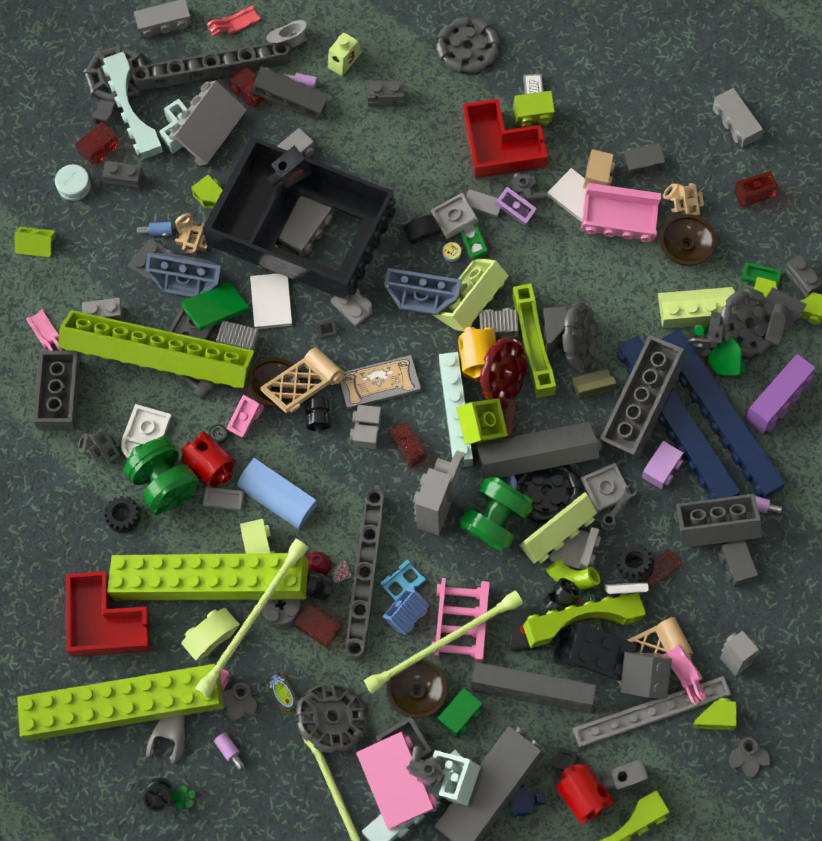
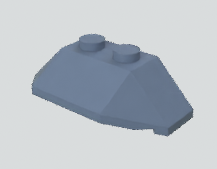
M147 253L145 272L162 292L193 297L211 290L219 284L221 265L205 259L171 253Z
M388 268L384 286L399 309L437 315L458 299L462 280Z

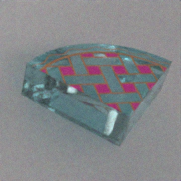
M346 560L338 563L333 571L332 579L334 585L352 579Z

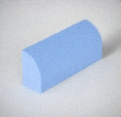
M255 458L245 468L237 484V488L298 530L317 507L316 499Z

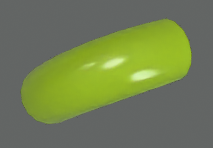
M559 559L546 569L547 573L556 582L560 578H566L574 582L579 590H586L600 584V576L593 567H588L581 571L573 570L562 559Z

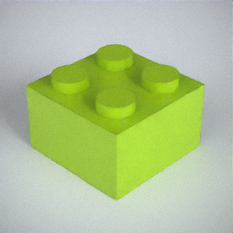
M545 91L516 95L513 103L516 126H521V128L530 127L531 124L544 126L552 122L555 112L552 92Z
M499 398L471 402L456 407L465 445L492 441L508 436Z

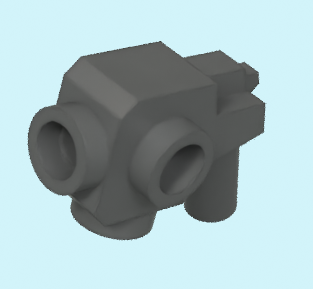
M522 172L513 175L511 186L516 194L529 203H532V200L546 199L545 191H534V187L537 186L534 176H529V174H523Z
M414 746L410 764L406 766V770L409 771L410 775L416 777L417 781L429 787H434L435 784L440 785L445 775L442 773L441 762L434 757H430L426 761L421 760L422 748Z

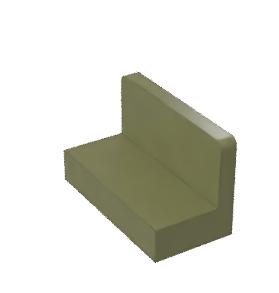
M608 369L572 378L578 399L615 390L616 382L614 377L610 376Z

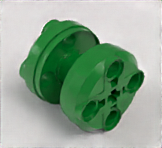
M167 435L150 440L145 444H140L131 451L123 471L134 485H144L151 482L144 491L143 497L155 515H160L163 512L183 505L184 501L190 500L200 480L188 465H179L171 468L178 459L179 453Z
M497 477L485 478L480 485L478 493L489 500L490 503L482 515L467 508L459 519L460 528L487 546L492 547V549L500 552L506 551L513 543L514 536L502 526L510 514L525 520L533 510V500Z

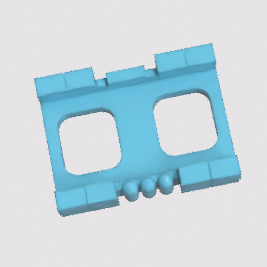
M407 559L399 566V570L392 574L391 577H386L380 584L396 601L407 587L415 590V587L418 588L426 579L424 576H421ZM410 569L418 576L412 583H409L403 577ZM394 582H397L403 588V591L397 596H394L388 589Z

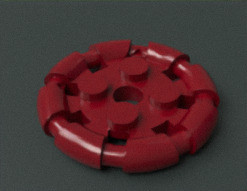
M513 338L499 339L496 341V345H492L484 357V367L481 368L480 385L484 388L482 390L483 395L487 400L499 398L501 406L510 403L512 398L519 394L524 384L522 382L527 372V358L524 357V348L520 342ZM517 383L520 384L518 390H517V387H516Z

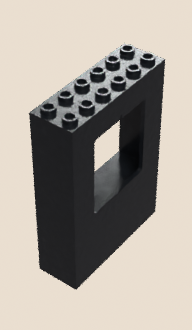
M251 137L203 226L206 244L349 301L351 296H354L357 292L359 279L362 280L364 278L365 267L367 264L370 265L373 259L372 253L374 249H378L382 233L385 234L388 229L389 219L395 215L396 208L394 205L396 199H394V191L306 157L304 158L312 171L310 175L286 188L283 182L272 187L267 180L269 176L275 173L272 163L288 150ZM301 196L363 220L352 243L355 247H350L339 270H334L275 246Z

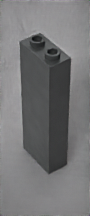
M590 422L476 444L478 460L484 479L489 477L502 478L599 458V450H602L601 441L599 438L597 439L596 429L591 427Z
M475 662L471 681V691L587 714L591 713V709H596L599 692H595L596 685Z
M508 726L479 765L481 768L468 806L452 802L435 827L452 841H481L545 755L540 750L542 745L534 739L531 742L525 738L526 733L520 728L516 727L513 729Z

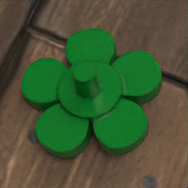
M183 785L179 788L180 792L173 793V799L179 800L176 803L177 808L183 809L184 806L187 808L193 807L194 801L191 799L196 797L194 790L188 791V787Z

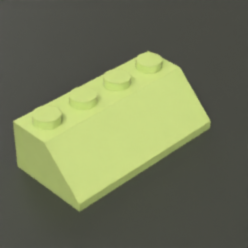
M473 260L458 278L462 280L458 299L439 314L433 316L454 330L464 331L465 328L472 326L473 321L479 316V312H483V308L493 299L494 294L504 285L509 275L496 260Z
M733 287L658 293L662 328L709 325L711 311L720 313L722 307L726 305L727 298L735 293Z
M584 492L519 545L534 564L537 561L540 563L550 557L548 552L552 549L555 551L565 545L563 540L568 536L572 539L580 532L578 530L579 527L583 524L587 527L595 520L593 516L597 512L588 495Z

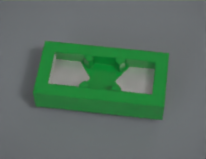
M477 223L460 232L472 261L489 254Z

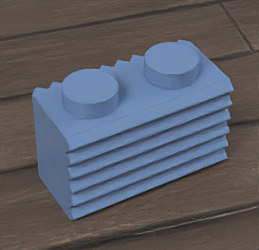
M407 587L382 618L398 633L406 635L412 631L414 623L426 614L427 608L430 605L416 590Z

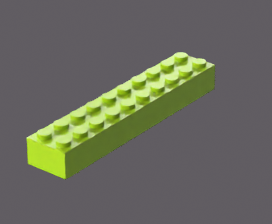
M70 310L59 329L58 347L64 348L67 351H78L85 355H96L104 359H114L122 363H132L140 367L168 371L180 376L186 375L198 380L204 379L216 384L231 385L234 388H244L248 373L253 364L254 350Z
M288 553L112 555L107 593L114 601L260 600L265 591H267L266 589L270 587L269 585L272 580L277 576L276 574L280 572L279 570L284 565ZM305 555L297 560L294 565L290 566L291 568H289L288 573L280 581L281 583L272 596H270V599H306L309 561Z
M215 664L19 696L17 701L20 737L26 741L39 740L224 709L221 674L219 673L215 689L209 697L196 690L195 687L202 678L214 669Z

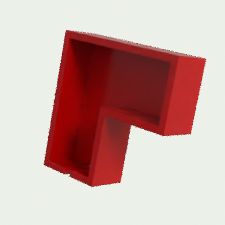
M499 99L463 104V119L475 178L547 167V152L541 125L505 130Z
M106 571L66 574L67 652L71 657L150 652V633L148 631L150 630V613L147 607L110 609V595L107 593L109 576Z

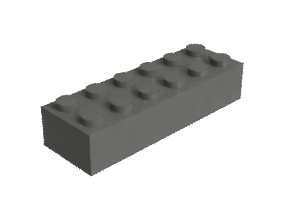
M649 334L600 437L601 441L640 458L688 356V353L683 348Z

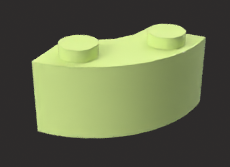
M263 519L240 524L246 554L274 553V551H270L267 538L271 536L269 526L264 525Z
M226 608L219 611L215 609L197 627H192L185 633L186 638L181 644L197 661L208 656L219 644L229 639L240 624Z

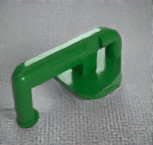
M710 325L695 326V334L697 336L709 334ZM729 337L727 342L722 339L721 343H717V348H714L709 354V365L716 374H746L747 366L742 360V348L733 337Z

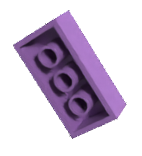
M796 354L748 410L745 422L762 436L766 431L770 433L776 426V421L786 415L789 406L794 405L799 400L801 392H806L811 386V381L815 377L813 373L816 367Z

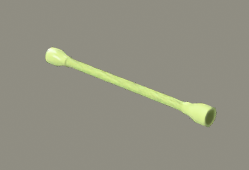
M297 539L294 540L290 546L285 563L279 570L280 572L276 574L277 576L272 580L269 585L270 587L266 589L267 591L262 595L261 600H259L252 613H250L251 615H249L242 628L237 632L234 637L235 639L231 641L227 650H225L226 652L219 659L220 661H218L217 665L207 676L200 680L195 687L196 690L207 697L211 695L215 689L220 670L224 668L228 659H230L229 657L236 650L235 648L239 646L238 644H240L244 635H246L245 633L252 626L251 624L262 611L261 609L265 607L271 598L270 596H272L281 583L280 581L288 573L289 568H291L290 566L302 558L309 547Z
M516 591L511 592L494 609L492 608V610L487 611L481 617L479 616L472 620V622L470 621V623L459 628V630L457 629V631L455 630L450 635L448 634V636L443 637L437 643L435 642V644L433 643L428 646L424 651L422 650L415 654V656L413 655V657L406 659V661L401 662L395 668L393 667V669L391 668L381 674L371 675L364 680L366 687L371 694L375 693L393 675H397L402 670L404 671V669L415 664V662L417 663L422 658L424 659V657L431 655L435 650L437 651L444 647V645L446 646V644L451 643L457 637L459 638L466 634V632L468 633V631L473 630L479 624H483L497 614L514 610L523 605L522 599Z
M315 731L314 735L320 739V736ZM303 738L304 742L311 748L312 753L315 754L319 766H321V771L324 778H326V783L329 785L328 787L331 790L330 792L334 797L333 799L337 804L347 831L350 833L351 840L360 841L337 785L333 781L334 778L330 769H328L329 767L327 762H325L322 751L314 748L310 741L306 742Z

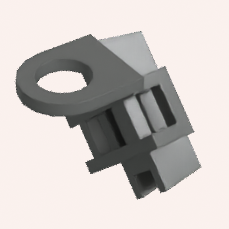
M711 311L708 339L691 338L688 340V345L704 349L717 348V343L722 341L723 325L720 324V313Z
M99 428L98 432L94 435H81L78 451L89 453L92 457L91 462H97L103 458L105 463L108 464L120 456L117 447L121 443L114 432L107 434L104 428Z

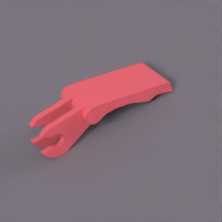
M252 5L228 18L211 20L207 25L210 26L208 29L213 32L212 36L226 32L232 35L260 21L261 18L256 14Z

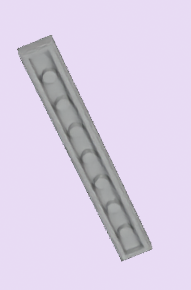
M722 676L700 684L707 698L704 701L700 700L697 705L691 702L687 690L684 689L668 695L667 699L658 698L574 727L572 731L578 747L582 748L718 701V699L729 697L731 693L726 680Z

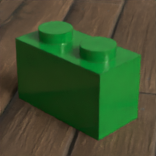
M463 688L438 717V723L456 738L459 734L463 736L470 727L468 725L472 719L477 720L482 714V702Z

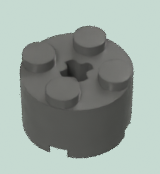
M269 599L265 607L261 609L266 623L278 630H286L293 627L302 614L300 599ZM280 605H283V610L279 609Z

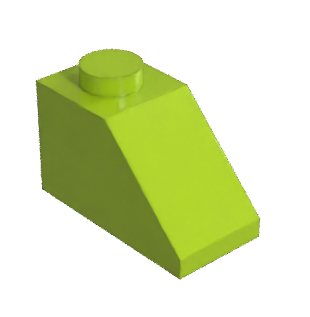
M728 698L718 699L695 720L693 728L734 730L736 727V702H732Z

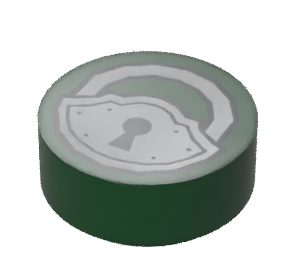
M216 424L210 428L209 435L218 444H222L228 439V431L224 425Z

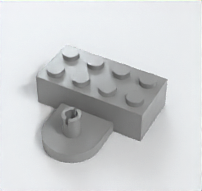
M457 450L451 462L438 458L434 469L429 468L427 474L423 473L420 485H422L420 492L416 491L413 499L415 503L414 521L417 523V529L439 536L452 503V494L464 463V452Z

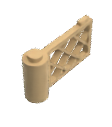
M315 347L308 351L305 358L263 385L261 391L285 413L289 411L292 413L300 408L302 402L327 385L340 383L344 372L322 351ZM305 366L309 373H299L298 369ZM295 377L294 383L283 382V379ZM297 378H308V383H297ZM310 379H319L322 382H320L319 384H310ZM271 387H280V393L271 392L269 389ZM283 387L294 388V392L282 393ZM296 388L307 389V392L304 394H297ZM282 398H293V401L288 405H285L281 400Z
M675 617L666 619L657 626L627 640L642 645L639 653H642L644 646L655 649L654 653H657L658 650L667 653L675 648L676 645H681L688 657L692 659L693 651ZM656 632L659 638L657 646L646 643L647 636Z

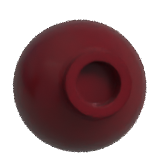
M316 551L306 557L309 561L308 569L326 575L330 572L331 561L325 553Z

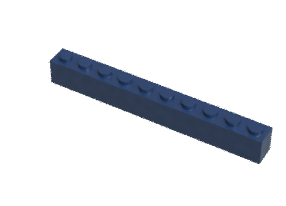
M678 329L661 338L666 342L683 348L688 353L678 375L679 382L684 388L687 387L691 400L699 405L701 415L704 418H708L712 431L720 436L722 446L725 449H729L733 462L741 467L743 477L747 481L750 480L756 496L767 499L783 490L784 480L692 346L688 345V340L682 331Z
M639 335L618 347L617 357L621 363H625L629 376L644 346ZM672 388L658 417V422L661 425H665L669 439L671 441L674 440L677 444V449L683 452L682 457L684 456L688 461L687 466L692 473L695 472L698 477V484L702 489H706L709 500L739 496L740 491Z

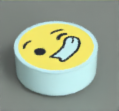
M449 242L443 247V257L447 261L453 262L460 258L461 247L457 243Z

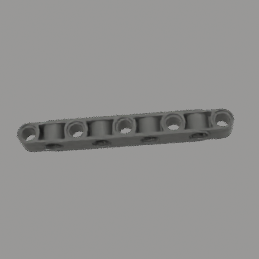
M286 42L259 44L140 66L132 72L133 82L136 89L147 90L260 70L261 66L264 68L280 66L289 62L290 46Z
M376 488L369 490L366 494L361 522L346 643L347 656L352 661H359L364 657L369 632L384 515L383 493ZM373 497L380 499L377 503H373L370 500ZM368 534L375 535V538L372 540H368L365 537ZM363 571H369L371 573L368 577H362L360 575ZM361 608L366 611L360 616L355 614L356 610ZM353 647L361 649L358 654H352L350 650Z

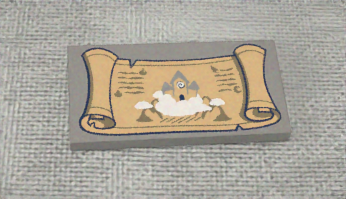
M411 355L345 371L340 382L347 410L357 408L358 405H368L421 391Z

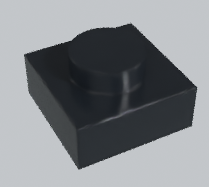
M558 747L552 768L564 771L574 765L577 752Z

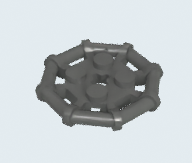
M121 44L94 52L88 67L83 70V75L86 77L90 88L89 93L92 96H98L116 103L115 97H117L116 91L112 92L108 82L111 81V78L104 73L102 66L105 63L103 59L124 51V54L130 57L126 59L132 73L134 70L133 64L137 63L139 67L145 66L143 54L123 47ZM100 61L101 64H102L101 67H100V68L98 67V69H95V67L97 66L98 62ZM132 75L128 86V98L137 97L140 92L132 84ZM99 76L100 82L95 84L93 77ZM105 87L107 88V90L111 91V94L104 92L101 89Z

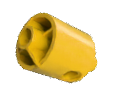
M468 327L464 329L465 333H462L458 338L462 375L468 379L480 382L481 368L485 364L484 357L492 345H496V334L491 327L484 329Z

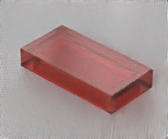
M668 549L653 561L654 569L653 573L649 574V578L643 579L652 589L680 567L682 563Z

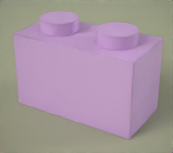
M508 187L504 189L494 203L523 225L528 222L537 209Z
M663 441L644 469L642 478L660 489L664 485L668 486L674 477L671 474L675 469L679 470L684 461L682 460L683 452Z

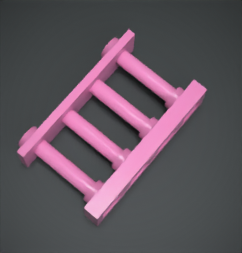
M442 578L441 584L437 585V596H440L436 643L441 640V633L450 634L461 628V626L442 625L443 614L475 616L474 618H478L487 612L489 582L481 581V588L467 589L446 587V578ZM445 595L476 597V599L480 600L479 607L475 606V608L444 606ZM486 622L481 623V625L479 624V626L464 634L472 635L473 638H476V645H472V647L444 645V647L432 653L435 654V660H439V653L443 652L471 655V657H475V662L483 663Z

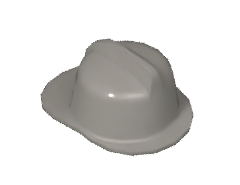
M304 20L293 21L286 26L271 31L266 37L267 41L270 43L286 42L290 48L296 47L307 39L304 31L307 24Z

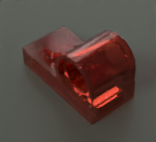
M499 398L500 403L503 404L501 408L508 436L503 438H508L512 436L516 400Z

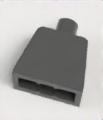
M642 759L612 769V777L602 779V784L607 791L617 788L619 793L651 784ZM623 776H627L626 781H620Z

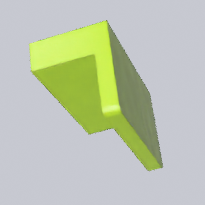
M19 227L15 231V253L50 257L52 255V241L56 237V231Z

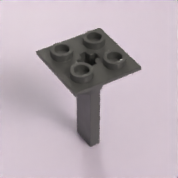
M772 287L765 298V301H769L773 306L765 339L778 345L781 341L783 330L789 332L807 304Z

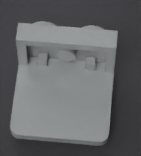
M591 527L590 533L579 530L580 532L572 539L568 536L563 540L565 545L557 551L552 549L550 561L555 562L562 559L568 567L580 571L588 568L589 565L593 566L596 557L593 554L594 547L598 548L601 537L598 536L599 529Z

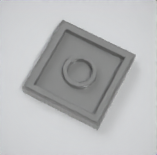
M463 192L430 210L446 239L479 222Z
M616 463L580 478L597 513L617 505L627 486Z

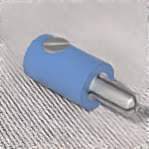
M172 222L149 223V227H138L137 233H149L150 237L172 236Z

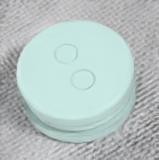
M67 165L56 174L55 184L59 194L64 199L76 201L84 198L89 193L91 182L87 171L83 167Z

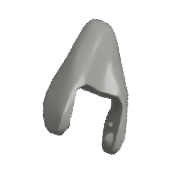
M185 715L159 720L147 743V757H151L154 753L153 748L156 737H164L175 742L170 760L173 764L177 763L184 750Z

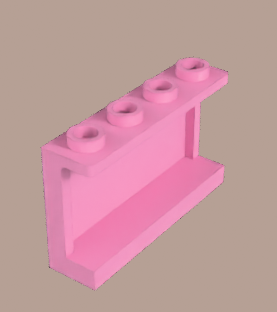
M588 183L585 189L581 231H585L587 234H604L607 237L620 236L627 240L634 238L640 239L643 242L654 241L657 236V214L661 193Z
M402 732L356 752L387 829L390 831L398 829L399 825L427 812L436 811L435 805L437 804L433 792L429 793L427 785L417 781V778L410 775L409 771L406 770V766L410 764L413 752L411 748L413 743L409 735L405 736Z

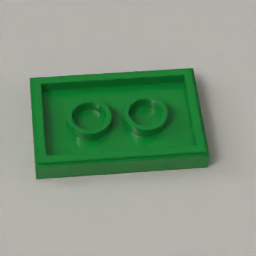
M231 282L181 301L182 308L199 331L249 311V306Z

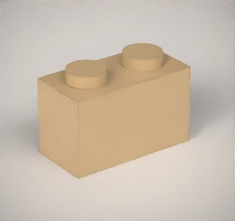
M591 150L583 189H586L588 183L611 185L612 176L609 175L613 173L615 162H612L613 154Z

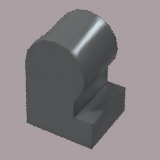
M101 99L97 111H94L92 115L94 125L110 129L117 104Z

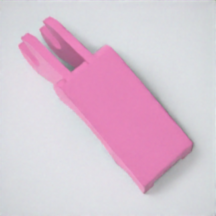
M42 309L31 318H26L44 348L47 347L49 351H53L50 345L54 343L58 350L62 351V348L58 347L57 342L59 335Z
M676 645L675 648L664 653V655L672 658L671 669L678 676L683 688L687 690L691 702L697 705L700 700L704 701L707 698L699 683L702 676L681 645Z

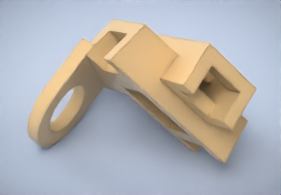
M690 183L689 186L671 184L663 193L665 200L674 201L675 208L671 209L672 212L683 211V214L700 215L699 207L704 206L702 192H697L695 184Z
M190 213L179 216L175 221L180 234L179 238L175 239L176 244L182 246V251L189 254L197 255L198 250L206 251L208 245L206 244L203 232L205 223H202L201 226L195 225ZM188 217V219L184 222H180L182 219Z

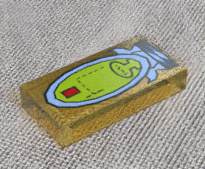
M281 670L264 680L283 715L297 708L299 700Z

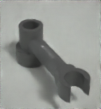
M170 372L195 390L193 394L201 400L215 387L211 381L201 379L200 382H196L189 376H180Z
M630 485L625 487L624 494L615 508H613L610 514H606L601 519L600 528L602 531L610 533L615 529L617 516L628 501L636 497L637 490L633 494H629L627 490Z

